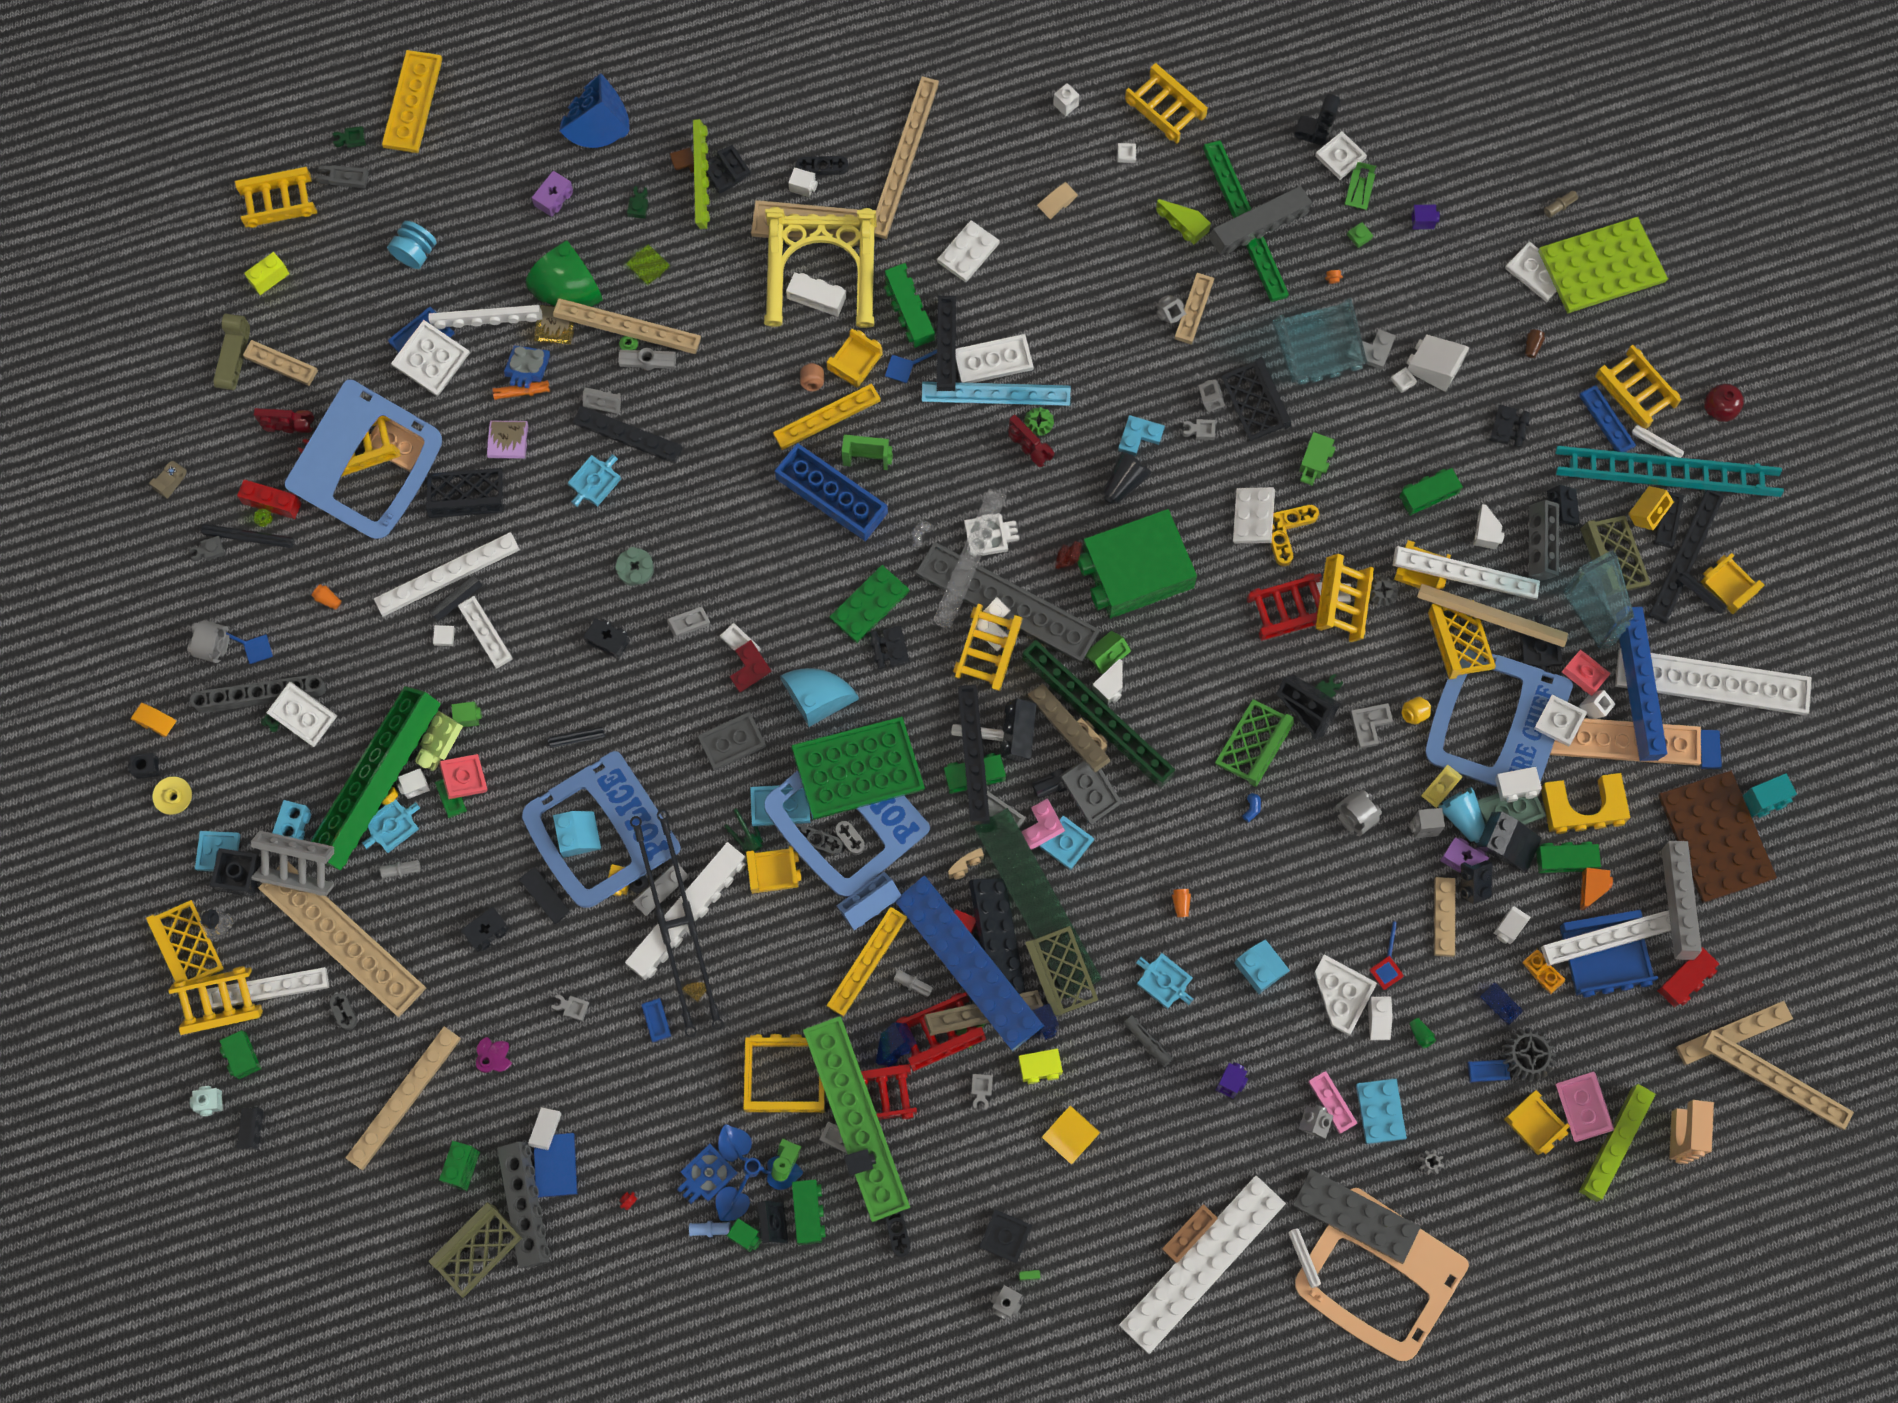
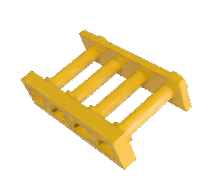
M1157 63L1150 68V79L1135 93L1129 88L1126 89V102L1131 107L1134 106L1164 132L1169 140H1173L1176 144L1180 140L1181 133L1179 131L1194 117L1202 121L1207 115L1208 107ZM1154 84H1159L1163 90L1148 104L1140 98ZM1167 95H1172L1176 101L1164 113L1158 114L1153 108ZM1179 107H1186L1189 113L1174 127L1166 121Z
M302 167L235 181L240 196H245L247 215L241 216L245 227L254 228L262 224L301 216L309 217L312 214H316L317 209L314 203L308 202L306 183L312 182L308 168ZM298 184L301 204L291 206L288 187ZM280 188L283 208L273 210L270 190ZM253 193H263L264 212L255 213L252 199Z
M1632 345L1626 353L1628 356L1626 359L1612 369H1608L1605 365L1602 366L1595 377L1635 423L1647 429L1653 422L1652 416L1668 404L1676 408L1682 399L1679 393L1673 390L1645 359L1642 351ZM1631 363H1634L1640 371L1624 383L1620 382L1615 375ZM1645 376L1652 385L1637 396H1632L1627 389ZM1658 390L1664 399L1649 410H1644L1640 402Z
M380 416L372 425H378L382 441L381 448L372 449L368 431L363 438L365 452L357 456L354 452L342 476L401 457L400 450L389 442L385 422L391 419L386 416Z
M1335 554L1326 557L1316 629L1322 631L1335 626L1350 632L1349 642L1363 639L1365 635L1374 568L1354 570L1343 565V555ZM1341 573L1358 579L1357 588L1342 584L1340 582ZM1342 591L1354 596V607L1338 601V592ZM1336 608L1352 614L1351 624L1335 619Z
M978 604L977 608L973 607L970 617L973 618L960 662H956L953 672L956 673L955 677L959 679L963 673L989 681L992 684V689L1000 691L1023 618L1014 615V619L1010 618L1008 620L983 612V606ZM979 619L1007 627L1010 630L1008 637L1004 636L1002 638L976 630ZM973 637L1001 645L1004 648L1002 655L995 656L970 648ZM967 655L995 663V666H998L996 674H989L964 666Z
M240 966L234 968L231 972L190 981L181 979L173 982L168 990L169 994L178 992L185 1017L179 1026L180 1035L260 1018L263 1012L261 1004L255 1005L252 1003L245 979L252 972L251 967L245 968ZM236 979L244 1003L243 1008L237 1010L232 1008L226 986L227 981ZM218 984L224 1006L223 1013L215 1014L212 1011L206 986ZM198 988L205 1013L203 1017H193L186 990Z

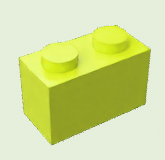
M272 252L244 274L259 295H262L288 276L289 272L285 264Z
M1058 1049L1025 1054L1018 1057L1023 1082H1028V1084L1040 1082L1039 1079L1047 1078L1048 1081L1056 1080L1063 1073Z

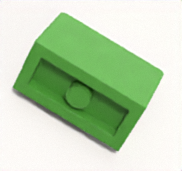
M1110 631L1090 648L1086 658L1091 660L1098 672L1103 675L1114 663L1124 658L1131 650L1122 636Z

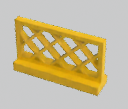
M1432 604L1428 615L1449 680L1456 679L1458 675L1495 669L1496 665L1481 620L1476 617L1473 619V616L1469 617L1464 613L1437 604ZM1449 610L1455 614L1453 619L1451 620L1444 616L1443 611ZM1457 615L1467 620L1464 626L1454 622ZM1469 622L1477 626L1478 630L1476 633L1466 628ZM1451 625L1461 630L1458 636L1450 633L1449 628ZM1463 632L1473 637L1469 643L1459 638ZM1474 639L1482 642L1483 647L1481 650L1471 645ZM1456 642L1466 647L1463 653L1455 649L1454 645ZM1468 648L1478 654L1475 660L1465 655ZM1481 655L1486 658L1489 664L1482 665L1477 662L1479 656ZM1461 659L1471 663V666L1462 669L1460 665Z
M192 900L159 915H151L146 918L175 981L181 979L190 981L204 978L224 970ZM191 907L193 912L190 920L180 917L182 910ZM168 916L175 918L171 928L163 926L161 919ZM178 920L188 923L185 932L174 929ZM191 924L200 927L201 930L198 937L188 934ZM173 932L183 935L179 945L170 942ZM186 937L196 940L192 949L182 946ZM199 941L208 944L206 954L196 951ZM181 949L191 952L187 962L178 959ZM194 954L204 957L200 966L190 963ZM207 958L215 960L218 965L211 970L203 968ZM188 966L198 969L197 975L191 979H187L186 976Z

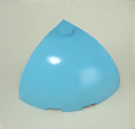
M813 668L797 669L780 676L782 683L809 727L859 700L858 695L847 682L825 670Z

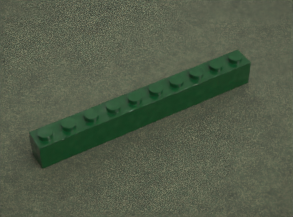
M1037 640L1022 653V660L1160 789L1174 776L1176 770Z

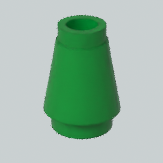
M1416 1018L1409 1023L1418 1046L1425 1049L1436 1042L1435 1034L1420 1018Z

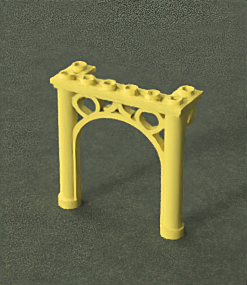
M779 207L765 209L769 236L767 305L764 324L772 327L783 324V272L785 263L790 255L808 244L830 243L846 250L854 258L858 268L856 326L862 328L873 327L876 210L863 208L857 210V217L854 215L836 217L833 214L826 216L790 214L785 216L784 209ZM805 229H817L814 233L809 234L810 237H807ZM826 229H838L836 238L833 237V234L827 232ZM791 231H799L803 234V237L799 241L793 242L788 239L787 235ZM843 232H853L856 237L854 240L846 243L841 240L840 235ZM783 241L790 246L784 254ZM858 242H860L859 256L856 253V251L852 248L855 245H857Z

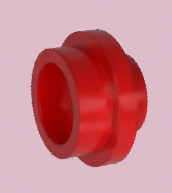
M633 1191L630 1194L626 1192L619 1200L621 1202L619 1207L627 1211L637 1200V1197L634 1196L635 1193Z

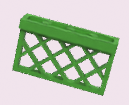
M1253 699L1215 764L1257 787L1294 725L1293 717L1288 714L1284 715ZM1254 706L1262 710V716L1252 717L1251 711ZM1275 716L1280 719L1277 725L1269 726L1267 718ZM1265 719L1267 727L1256 730L1254 722ZM1252 722L1254 731L1243 734V725ZM1269 731L1270 738L1267 741L1260 742L1258 734ZM1256 735L1258 743L1247 746L1245 737ZM1242 738L1245 747L1233 749L1232 743L1234 740ZM1259 747L1260 755L1251 758L1248 750ZM1246 750L1248 759L1237 762L1235 753ZM1233 754L1235 763L1227 765L1222 762L1225 756ZM1250 763L1251 770L1248 775L1240 771L1239 765Z

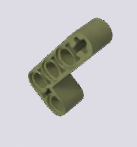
M225 313L222 318V329L225 332V337L214 376V387L234 391L238 383L244 359L243 354L250 335V325L244 316Z

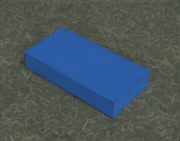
M1701 730V769L1722 768L1719 730Z
M661 999L641 1004L652 1042L672 1037Z
M1505 1060L1468 1062L1469 1081L1471 1083L1510 1080V1072L1507 1071L1509 1064L1504 1065L1503 1061Z

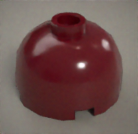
M1720 384L1709 391L1705 398L1704 407L1710 416L1712 415L1716 418L1715 420L1728 422L1740 414L1744 405V397L1736 386Z

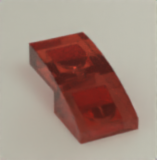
M1074 541L1071 546L1062 545L1058 550L1055 568H1065L1077 563L1082 543Z

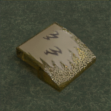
M540 305L542 320L536 321L534 341L571 344L574 334V322L553 317L555 306Z

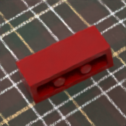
M245 479L237 494V497L244 505L291 519L296 518L302 503L295 494Z
M1701 947L1702 952L1695 960H1687L1657 990L1674 1008L1679 1004L1684 1006L1691 999L1689 994L1693 990L1698 992L1704 986L1702 981L1706 977L1708 979L1712 978L1717 973L1715 968L1720 963L1703 947Z

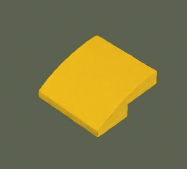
M1070 1105L1042 1138L1072 1165L1100 1132Z

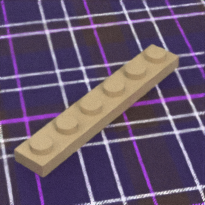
M1782 1001L1714 1031L1734 1043H1739L1788 1022L1793 1017L1785 1002ZM1708 1033L1676 1047L1684 1065L1711 1055V1053L1701 1048Z

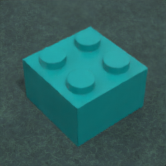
M1786 773L1752 787L1743 795L1751 817L1758 816V818H1762L1773 810L1779 811L1787 807L1788 804L1793 802L1792 798L1797 793Z

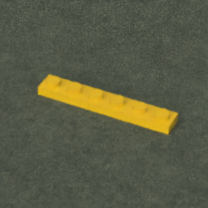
M871 383L773 432V435L781 450H784L880 402V397Z
M892 907L889 908L828 1002V1008L842 1017L845 1016L904 925L907 916Z

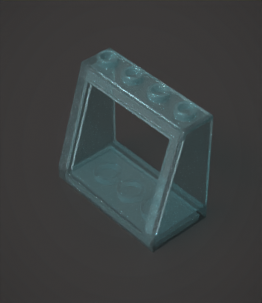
M1614 550L1581 566L1563 592L1599 649L1605 646L1610 648L1617 643L1616 640L1622 637L1621 634L1631 625L1630 622L1634 618L1619 560Z

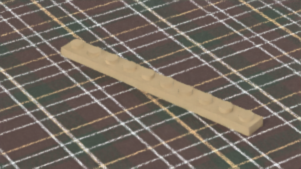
M921 77L876 209L877 227L874 230L875 237L887 240L939 85L938 80Z

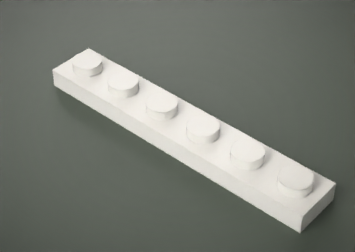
M539 305L429 313V322L436 329L452 326L461 328L465 325H498L503 322L518 323L519 321L535 322L542 320V311Z
M324 967L247 981L251 1001L255 1002L329 988L327 969ZM239 984L226 985L232 1006L244 1004ZM219 988L207 989L211 1008H223Z

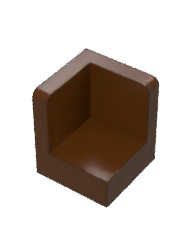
M691 147L670 153L675 170L689 167L690 173L694 172V156Z

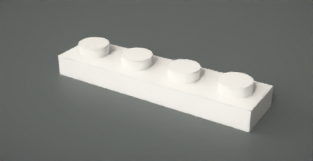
M475 596L459 604V609L496 669L513 659Z

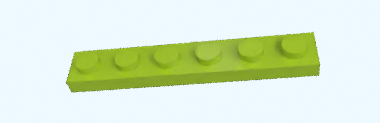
M698 119L693 120L695 223L700 229H708L707 222L710 221L709 212L707 211V205H709V196L707 194L709 180L706 177V171L709 169L706 159L708 145L705 142L708 130L707 126Z

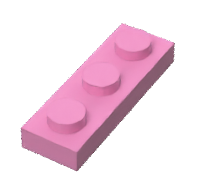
M1326 1071L1308 1081L1321 1105L1327 1109L1326 1112L1333 1115L1332 1123L1339 1134L1357 1124V1121Z

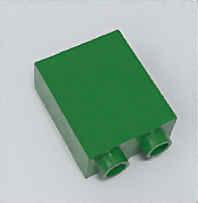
M1169 509L1088 537L1083 541L1082 553L1076 555L1081 574L1083 576L1091 574L1096 584V587L1090 589L1096 609L1106 608L1110 619L1194 589L1197 574Z

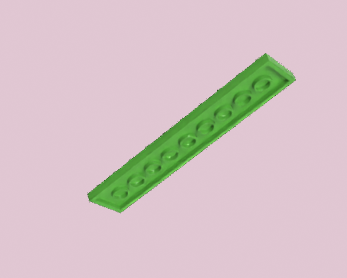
M841 1016L804 1029L803 1032L847 1154L868 1149L869 1153L873 1152L876 1164H873V1169L855 1174L871 1221L874 1222L910 1208Z

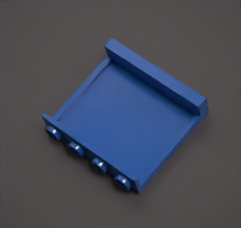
M1641 910L1566 922L1560 926L1562 939L1565 940L1629 922L1643 916ZM1645 939L1568 960L1576 996L1583 995L1584 998L1594 996L1595 992L1602 991V994H1609L1617 988L1626 991L1633 989L1635 985L1649 987L1653 985L1652 982L1658 979V976L1653 975Z

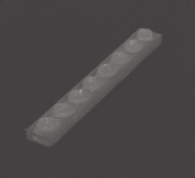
M992 489L988 490L934 616L933 624L951 630L1007 495Z

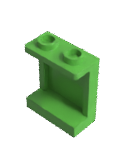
M844 435L842 446L843 466L851 467L853 456L882 459L884 470H888V464H892L893 458L889 439Z

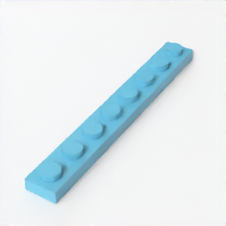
M922 382V402L1070 406L1071 386L956 382L955 391H937V382Z

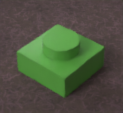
M1363 222L1347 233V236L1357 248L1373 238V234Z

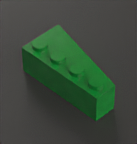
M906 263L885 270L886 286H884V291L887 297L890 296L892 299L891 306L894 312H898L900 316L898 320L901 327H905L907 331L905 335L908 342H912L914 348L934 341L935 332L926 311H921L923 308L919 294H914L916 293L914 282L911 277L907 278L908 268Z

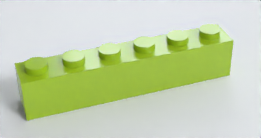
M1639 1084L1631 1088L1613 1123L1614 1131L1608 1133L1579 1190L1581 1194L1596 1202L1604 1198L1656 1095L1655 1093Z

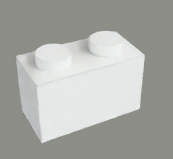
M1536 767L1500 773L1495 778L1500 801L1506 800L1508 803L1517 801L1521 797H1526V799L1535 798L1542 789Z

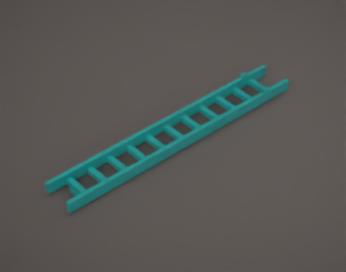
M1557 446L1555 451L1557 455L1572 456V459L1570 458L1569 461L1570 468L1557 467L1556 475L1774 497H1781L1784 492L1783 488L1765 487V475L1780 476L1782 472L1781 467L1760 466L1758 463L1750 465ZM1577 457L1590 458L1591 470L1579 469ZM1596 458L1608 459L1609 471L1596 470ZM1615 460L1628 461V473L1615 472ZM1634 462L1646 463L1647 475L1634 474ZM1652 464L1665 465V477L1653 476ZM1671 466L1683 467L1684 479L1672 478ZM1689 467L1702 469L1703 481L1691 480ZM1708 469L1721 470L1722 482L1709 481ZM1727 471L1740 472V484L1728 483ZM1746 473L1758 474L1759 484L1756 486L1747 485Z

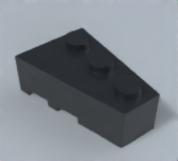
M1294 674L1284 677L1276 692L1290 711L1297 715L1301 724L1308 728L1315 740L1325 735L1341 703Z

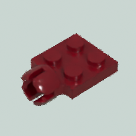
M254 409V416L265 431L275 432V430H281L286 433H293L294 431L310 433L313 430L310 424L314 422V416L309 410H298L294 413L292 410Z
M1015 414L1009 419L1008 435L1010 439L1015 443L1018 442L1022 446V451L1026 455H1030L1031 460L1038 467L1045 466V460H1052L1055 452L1047 443L1041 444L1040 439Z

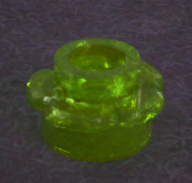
M259 509L255 512L254 522L259 524L260 527H265L272 522L273 517L269 510Z

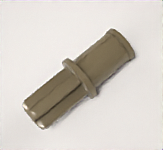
M1570 191L1563 197L1556 198L1555 202L1544 208L1545 215L1551 218L1561 210H1566L1568 205L1578 199L1577 193Z

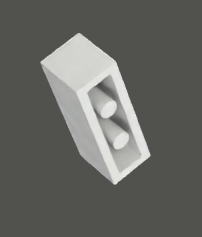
M794 272L786 290L787 299L837 317L846 300V290L842 287L829 285L821 279H812L804 273L798 274Z

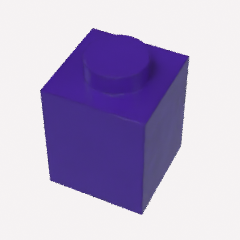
M1436 204L1414 205L1411 212L1412 230L1435 228L1436 223L1440 220V213L1436 211Z

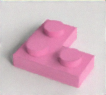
M1048 798L1031 807L1038 823L1022 831V834L1032 850L1065 832Z

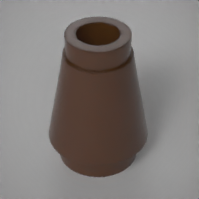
M1536 329L1530 330V333L1527 334L1525 356L1536 358L1545 340L1544 332Z

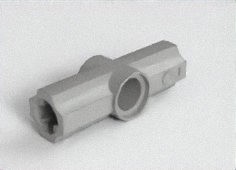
M650 348L620 350L619 366L642 367L647 371L654 368L675 369L676 352L653 351ZM646 357L651 358L649 361H644Z

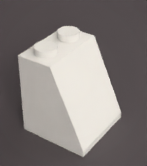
M1426 335L1424 340H1419L1415 347L1417 350L1416 354H1411L1406 364L1409 365L1408 370L1412 375L1446 392L1461 367L1469 347Z

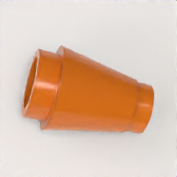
M318 585L312 593V597L315 598L314 601L334 610L342 602L326 585Z
M1189 889L1173 890L1172 899L1177 917H1189L1191 899Z

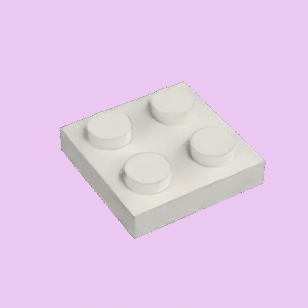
M1342 131L1315 154L1339 180L1356 167L1357 162H1363L1367 157Z
M1552 695L1534 730L1569 747L1587 712Z

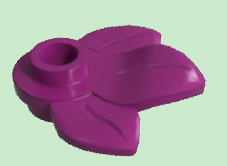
M488 1037L483 1038L477 1046V1069L483 1073H488L492 1070L502 1072L512 1065L511 1061L505 1058L509 1051V1043L498 1041L492 1044ZM483 1060H488L489 1063H488V1064H483L482 1061H483Z

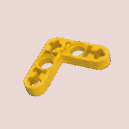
M1306 505L1273 513V519L1278 523L1276 526L1277 531L1275 532L1273 524L1271 547L1275 560L1280 566H1288L1293 559V552L1286 529L1316 522L1319 516V510L1316 506ZM1308 511L1314 513L1312 518H1310L1309 515H1306ZM1293 514L1297 517V521L1291 523L1287 520V516ZM1282 536L1284 543L1277 544L1274 541V537ZM1282 548H1284V555L1289 556L1287 558V561H1284V558H1280L1282 555Z

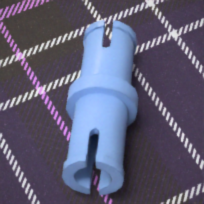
M707 1221V1223L689 1224V1236L707 1235L708 1237H713V1235H727L731 1230V1222L713 1223L712 1221Z

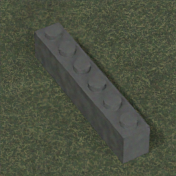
M1299 186L1213 228L1209 239L1220 255L1226 252L1231 253L1238 246H1245L1252 239H1259L1270 230L1273 232L1283 224H1290L1299 216L1300 218L1304 217L1309 213L1312 201L1302 187Z

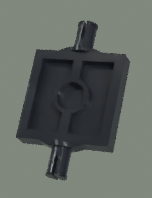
M1542 615L1534 616L1535 622L1543 624ZM1520 633L1522 663L1546 672L1550 666H1561L1563 664L1561 646Z

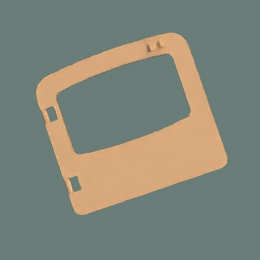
M1359 1188L1351 1189L1352 1191L1360 1194L1361 1196L1394 1212L1393 1210H1391L1390 1208H1388L1387 1206H1385L1384 1204H1382L1381 1202H1379ZM1328 1225L1310 1253V1258L1317 1274L1338 1240L1344 1238L1400 1271L1429 1295V1300L1406 1339L1399 1342L1355 1317L1325 1295L1319 1288H1311L1303 1267L1295 1279L1297 1293L1331 1321L1371 1347L1397 1361L1412 1359L1418 1353L1427 1335L1468 1270L1469 1263L1467 1259L1420 1229L1404 1263L1401 1264ZM1449 1275L1456 1278L1451 1287L1444 1284ZM1417 1328L1423 1331L1418 1342L1412 1339Z

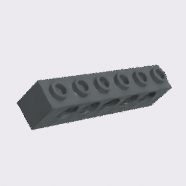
M515 1142L498 1147L510 1223L522 1237L515 1245L518 1267L531 1268L549 1263L550 1251L545 1239L546 1229L543 1226L541 1217L542 1208L539 1205V1190L534 1179L535 1169L531 1162V1148L528 1142ZM519 1160V1167H518V1169H517L516 1164H517V1161ZM521 1180L523 1181V1187H522V1188H520V1182H521ZM525 1200H526V1202H527L526 1208H524V1201H525ZM528 1221H530V1227H529V1229H528V1227H527ZM532 1240H533V1242H534V1247H533V1249L531 1248V1242H532Z

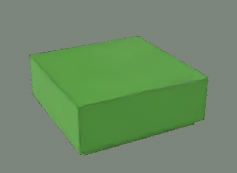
M1020 1271L1019 1281L1040 1280V1271Z

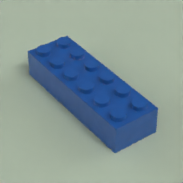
M798 443L775 470L776 480L865 542L888 514V507L885 503Z

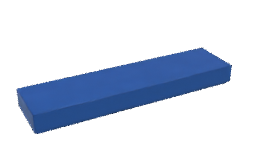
M1595 385L1581 392L1579 397L1614 450L1617 452H1627L1635 448L1636 444L1598 387Z

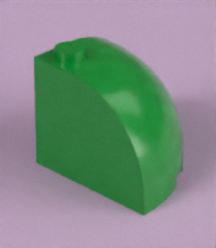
M568 241L563 242L541 257L531 268L526 278V286L531 294L541 302H546L554 307L558 299L586 306H593L603 301L600 290L592 275Z

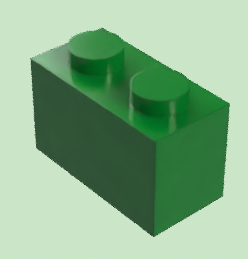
M241 1030L220 1040L222 1046L219 1049L222 1056L227 1058L229 1062L227 1069L231 1076L234 1075V1077L241 1079L261 1069L246 1032Z
M739 1218L727 1234L730 1240L748 1252H751L752 1249L756 1250L762 1241L759 1232Z

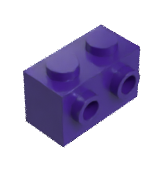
M1228 1063L1215 1090L1234 1099L1238 1091L1242 1092L1248 1081V1078L1245 1077L1247 1071L1238 1063Z

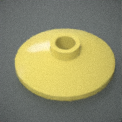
M168 777L161 780L153 791L155 807L160 812L168 815L184 811L192 799L190 785L179 777ZM173 795H177L175 800H171Z

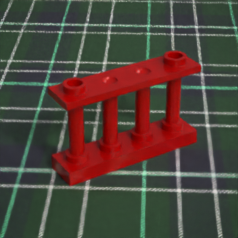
M1310 573L1302 579L1263 590L1260 588L1254 589L1248 594L1247 603L1255 601L1263 623L1259 632L1261 641L1316 625L1320 602V593L1316 582H1320L1321 573ZM1309 586L1317 607L1316 613L1309 614L1306 612L1299 588ZM1291 591L1299 612L1298 618L1291 619L1288 617L1281 597L1282 593ZM1271 596L1275 600L1281 617L1280 623L1274 625L1269 620L1262 600Z
M966 992L956 993L951 996V999L912 1016L901 1017L893 1023L896 1034L903 1032L912 1052L908 1060L913 1072L986 1040L982 1027L977 1028L974 1026L967 1027L966 1033L960 1036L956 1035L955 1031L946 1032L949 1039L942 1044L937 1042L935 1035L930 1036L924 1019L925 1014L965 1006L964 1004L969 1002ZM920 1023L931 1046L924 1052L919 1051L910 1030L911 1027Z
M910 1064L861 1071L866 1085L868 1081L874 1080L879 1085L883 1113H877L878 1120L902 1117L903 1120L914 1118V1115L917 1114V1108H910L906 1083L907 1075H911ZM896 1077V1080H898L902 1110L890 1111L886 1084L888 1078Z

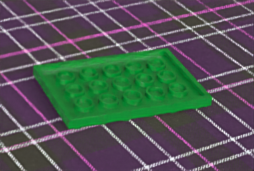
M903 717L791 745L813 820L924 791L925 789Z

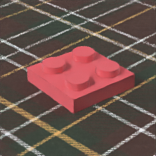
M1581 649L1562 671L1568 679L1572 680L1591 696L1611 674Z
M478 754L440 761L439 765L448 799L487 792Z

